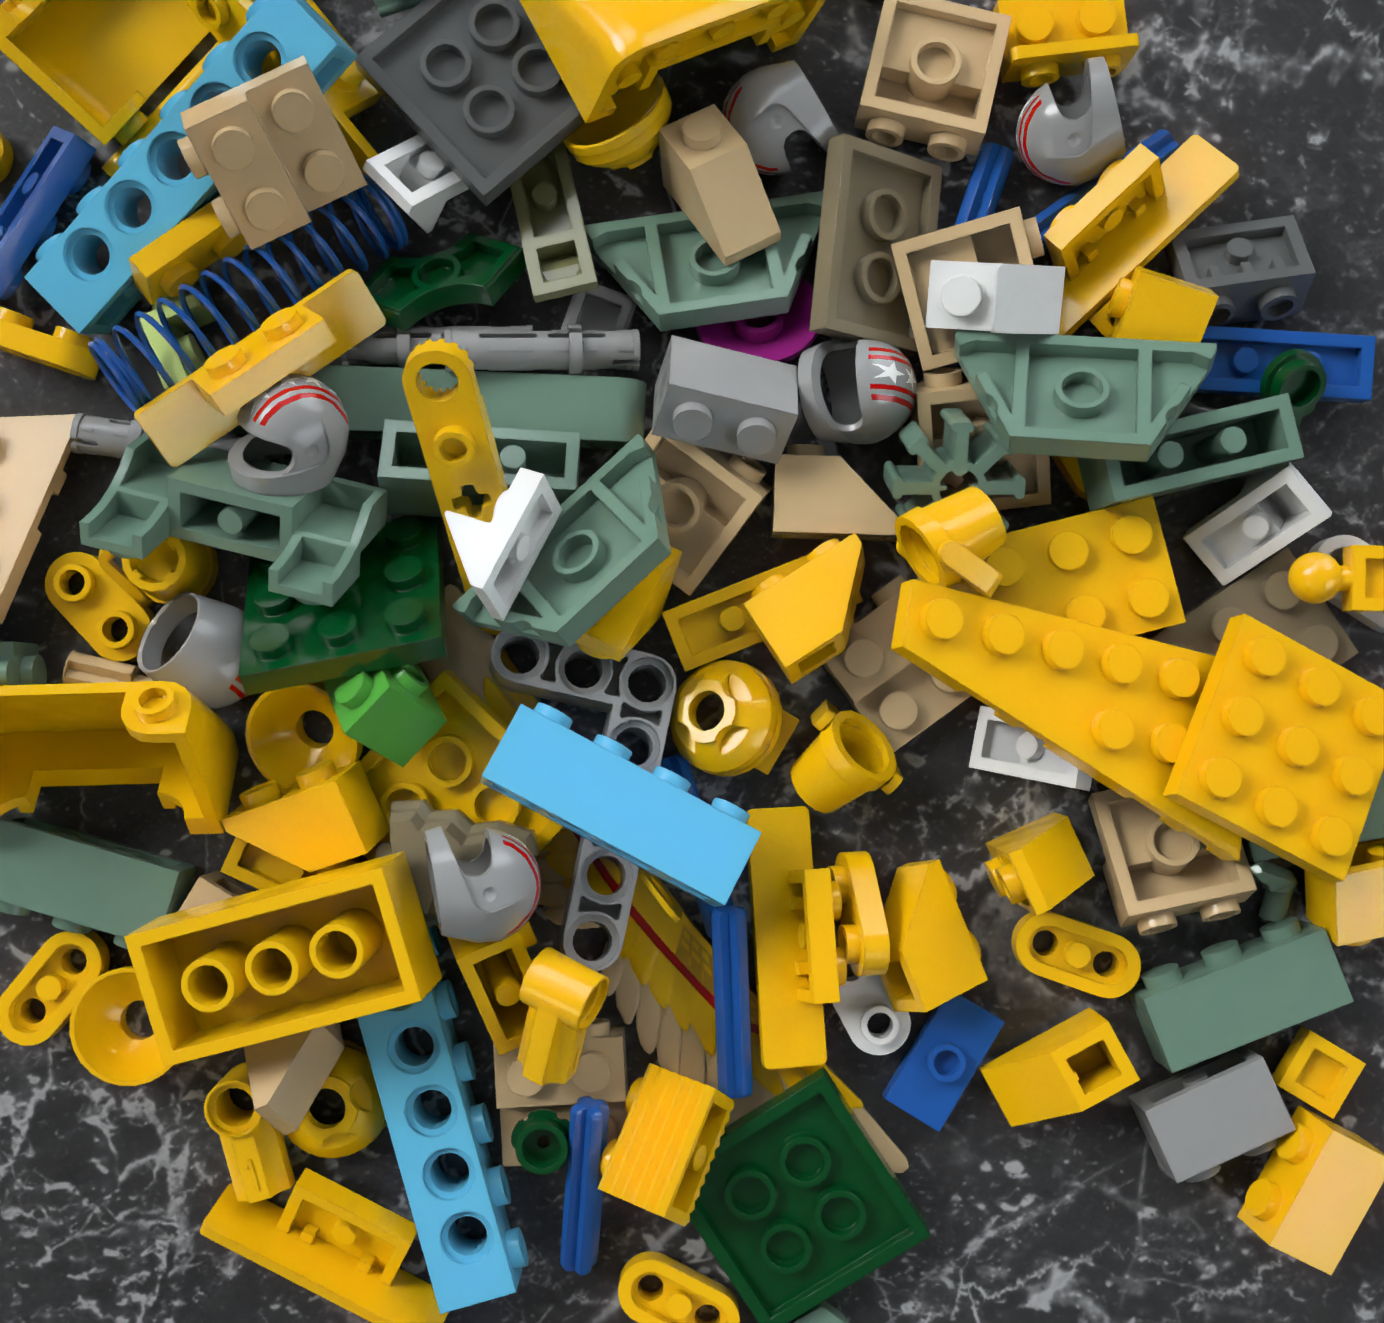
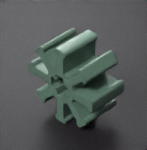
M944 408L940 411V415L944 420L943 446L934 449L915 421H911L899 432L898 436L909 454H917L923 460L922 465H894L891 461H887L884 464L883 478L893 498L898 500L902 495H913L904 504H896L895 511L898 516L918 506L923 508L971 486L979 488L986 495H1014L1017 499H1022L1025 495L1026 480L1010 461H1005L1002 465H994L1005 454L1012 455L1013 453L1007 452L992 423L986 421L983 424L984 430L969 443V433L974 431L975 426L959 408ZM951 471L959 477L962 476L964 479L956 488L949 483H944L942 480ZM998 510L1004 522L1005 528L1007 530L1009 527V523Z

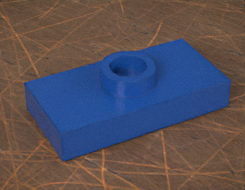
M962 994L934 1008L882 1093L884 1099L940 1132L1005 1022Z

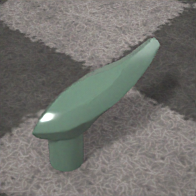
M1265 860L1256 862L1250 866V869L1266 889L1258 916L1272 922H1280L1286 918L1292 894L1298 885L1294 873L1288 869Z

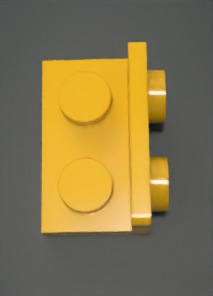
M997 0L993 12L1012 16L1000 67L1002 83L1021 81V85L1024 87H1041L1046 82L1049 85L1057 81L1060 76L1083 74L1085 60L1104 56L1110 76L1114 77L1127 67L1140 48L1138 33L1128 34L1124 0Z

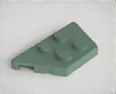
M823 191L768 199L781 230V241L726 267L683 211L585 225L590 252L660 331L789 313L819 235Z
M956 329L954 355L1008 453L1147 462L1211 371L1217 351L1216 343L1054 334H1007Z
M639 433L560 505L562 512L504 621L491 617L472 587L452 605L455 611L470 625L571 647L671 554L656 453Z

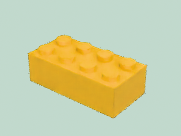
M405 851L160 916L124 936L164 1067L420 1002L442 979Z

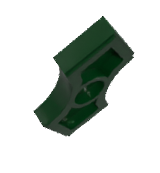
M469 233L452 247L429 256L418 258L389 256L365 282V285L386 318L385 325L406 332L423 317L445 307L466 303L494 306L527 266L522 247L475 233Z

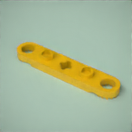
M429 339L424 344L420 345L419 343L410 352L402 374V385L466 593L472 586L470 585L444 513L451 511L491 523L495 504L499 496L508 490L483 395L481 396L472 359H469L466 350L458 348L457 343L451 342L450 344L445 342V339H438V341ZM433 363L445 365L455 373L458 384L453 385L452 389L450 387L446 388L445 392H442V388H438L435 391L433 386L430 385L428 388L426 386L427 382L421 380L420 369ZM464 485H474L478 494H484L483 504L472 505L469 497L462 496ZM480 627L482 630L495 636H497L501 632L493 629Z

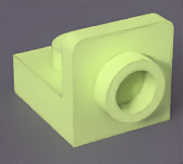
M184 293L198 327L216 321L213 314L193 294ZM167 295L163 297L174 302L182 309L179 296L170 297ZM157 303L152 306L153 310L146 314L150 315L162 326L157 313ZM162 304L166 319L179 345L196 369H199L206 360L193 335L190 333L185 335V333L192 330L177 313L166 304ZM140 318L151 347L174 383L176 384L190 375V372L176 351L150 323ZM158 373L164 389H169L161 375Z

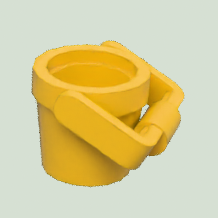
M971 486L923 508L919 506L912 508L896 518L894 527L897 538V552L907 560L921 581L991 598L1003 579V575L983 560L1005 544L1007 536L1000 513L982 490Z
M171 536L165 539L143 560L138 558H121L123 569L112 560L116 556L112 555L109 551L100 549L98 555L101 569L144 607H147L153 601L166 604L175 596L185 592L205 597L214 586L219 570L217 552L214 547Z
M827 699L810 715L812 725L821 732L792 764L790 771L792 784L797 794L807 805L825 814L833 813L868 791H876L880 788L889 795L901 784L903 776L897 766L894 750L887 737L875 723L864 715L852 710L839 711Z

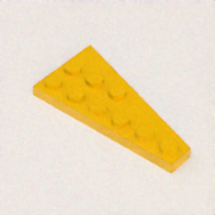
M915 579L901 583L891 644L892 651L955 691H965L995 710L993 715L1012 727H1022L1044 741L1043 746L1120 796L1133 798L1160 815L1159 820L1177 832H1187L1206 844V850L1221 860L1239 861L1241 836L1163 796L1215 656Z

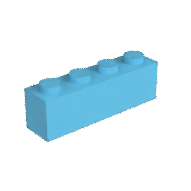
M538 702L534 710L520 704L485 768L480 783L713 907L726 905L762 833L746 824L750 817L746 811L717 797L713 799L710 805L687 793L691 783L666 768L656 766L653 773H650L631 763L629 759L632 751L611 738L597 734L593 742L570 730L573 723L570 717L549 705Z

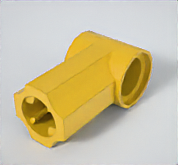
M546 947L535 957L524 976L519 994L521 1002L527 1004L529 1008L517 1059L523 1066L522 1076L540 1086L548 1083L565 1085L576 1073L587 1028L601 1010L610 983L607 976L552 947Z
M244 1062L232 1067L207 1094L204 1103V1117L210 1128L220 1136L237 1201H246L250 1204L270 1199L276 1194L290 1189L296 1179L283 1134L255 1110L238 1108L230 1098L229 1088L242 1089L252 1098L247 1064Z

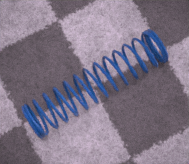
M363 174L367 185L349 193L348 196L345 195L340 198L350 205L362 234L375 253L381 258L387 259L389 256L388 247L399 251L402 250V247L407 246V228L391 197L370 176ZM365 189L371 192L382 206L395 230L397 239L388 231L370 204ZM332 202L327 203V209L324 207L315 209L330 219L342 247L352 262L361 271H368V262L363 251L347 228L336 218ZM310 211L308 214L311 222L302 226V228L311 235L322 260L332 275L336 277L345 270L332 249L315 231L312 220L313 211ZM362 219L374 234L375 238L379 242L381 249L378 247V245L375 243V241L369 234ZM292 232L286 234L287 238L284 235L278 237L279 240L290 248L301 272L314 291L323 286L324 283L312 264L296 247ZM344 236L346 237V239L349 241V243L351 244V246H352L353 249L355 250V252H356V254L358 255L359 259L356 257V255H355V254L353 253V251L351 250V248H350V246L348 245L347 241L345 240ZM270 242L264 244L266 251L261 247L253 249L272 266L280 284L291 301L296 304L302 300L303 297L298 288L276 262ZM248 244L244 245L243 258L245 265L231 257L223 258L222 273L224 280L211 271L204 270L201 272L200 284L203 294L188 284L183 283L179 285V300L182 309L166 298H158L157 313L162 326L150 315L141 311L135 312V326L141 341L126 328L114 325L112 327V338L121 359L103 339L95 337L94 341H88L90 353L99 368L134 413L147 404V402L153 400V397L130 362L120 341L118 331L126 336L143 353L170 388L175 383L165 371L151 347L140 318L145 319L165 338L191 374L197 369L174 336L166 319L162 304L170 307L190 327L209 357L216 353V350L199 329L193 318L184 290L191 292L213 314L232 345H235L240 340L215 306L207 286V276L214 279L233 298L237 308L253 332L259 329L261 325L249 307L237 294L229 275L228 263L234 264L252 281L258 295L271 315L281 310L269 291L256 277L249 257V250L251 249Z

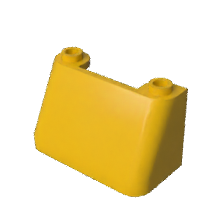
M5 0L0 5V51L104 146L113 137L122 146L133 137L149 119L139 110L140 107L210 32L199 22L186 0Z
M826 0L519 1L584 122L587 124L614 114L617 107L612 99V95L619 89L627 88L635 84L638 91L648 88L660 69L748 36L752 37L756 46L767 43L772 53L798 43Z
M168 681L0 686V816L18 807L20 813H34L41 787L159 783L157 794L163 809H177V806L181 807L184 811V820L190 834L224 833V826L221 820L228 813L239 758L238 744L229 724L185 687L176 682Z

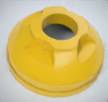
M658 73L650 87L638 91L635 84L624 88L612 98L617 107L614 114L587 124L584 122L563 140L566 148L578 162L593 167L610 168L613 171L625 167L631 170L642 165L652 157L654 149L659 145V130L668 124L672 108V101L667 86Z
M733 660L712 661L700 666L689 674L675 695L670 717V730L673 742L679 753L690 764L705 773L722 777L743 774L762 763L772 751L779 737L782 725V705L774 684L761 670L744 662ZM718 694L724 703L723 718L716 727L704 731L697 723V707L706 696Z
M322 681L265 692L251 707L246 721L245 737L252 761L267 780H276L279 788L296 783L295 776L299 772L318 763L332 760L335 767L339 768L357 762L363 750V744L344 734ZM307 711H319L330 719L334 730L330 742L318 743L307 736L302 724L303 717Z
M133 966L113 969L93 979L81 991L74 1003L70 1016L69 1034L73 1050L80 1063L92 1075L104 1082L118 1086H137L149 1083L164 1075L174 1066L164 1067L154 1034L149 1037H141L133 1033L127 1025L126 1013L129 1006L135 1001H144Z
M343 1039L345 1048L321 1088L335 1090L341 1095L345 1102L344 1118L335 1124H322L315 1120L309 1108L298 1129L287 1134L293 1144L303 1151L318 1157L339 1158L354 1154L372 1143L387 1124L366 1047L351 1040Z

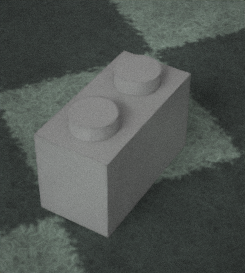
M672 335L655 384L652 435L778 464L798 417L797 366Z
M1244 1045L1215 1056L1128 1096L1159 1166L1177 1184L1184 1180L1189 1183L1206 1180L1220 1171V1164L1241 1154L1255 1156L1268 1152L1278 1145L1279 1137L1296 1130L1264 1058Z

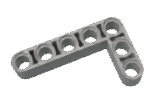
M500 632L496 636L491 646L489 670L493 679L500 687L511 692L605 712L607 715L603 736L616 740L617 736L622 734H634L642 739L647 748V757L644 763L638 766L653 773L655 767L661 765L676 693V675L672 666L665 659L654 654L631 649L618 662L613 659L592 657L580 650L577 643L568 647L506 632ZM524 645L534 653L536 666L524 674L513 673L503 665L501 653L509 646ZM574 659L590 661L598 672V683L589 688H579L572 685L565 675V665ZM635 673L651 675L657 681L660 688L658 700L641 702L635 699L628 688L629 676ZM580 836L560 928L559 948L561 953L595 971H600L610 967L618 959L622 950L639 867ZM597 858H606L613 861L620 871L619 886L610 895H601L589 886L587 870L589 865ZM586 922H594L600 925L607 936V946L604 953L594 960L582 959L573 947V936L576 929Z

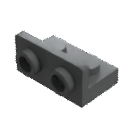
M1294 215L1183 230L1164 248L1174 278L1211 289L1219 296L1207 326L1222 327L1228 324L1264 319L1275 321L1297 315L1302 310L1316 274Z

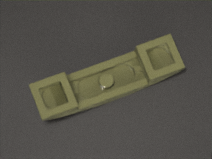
M562 141L510 186L535 303L599 288L566 146Z

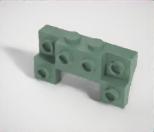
M144 433L126 446L119 468L109 488L92 511L79 521L82 545L109 551L112 555L119 558H138L143 560L165 539L171 536L272 561L274 563L268 568V591L294 597L299 602L307 605L333 607L360 576L361 551L386 525L388 489L334 477L332 482L326 487L312 493L295 496L261 495L241 488L233 482L228 466L229 451L206 447L180 466L171 467L147 434ZM258 458L248 462L250 466L266 471H281L288 467V465Z

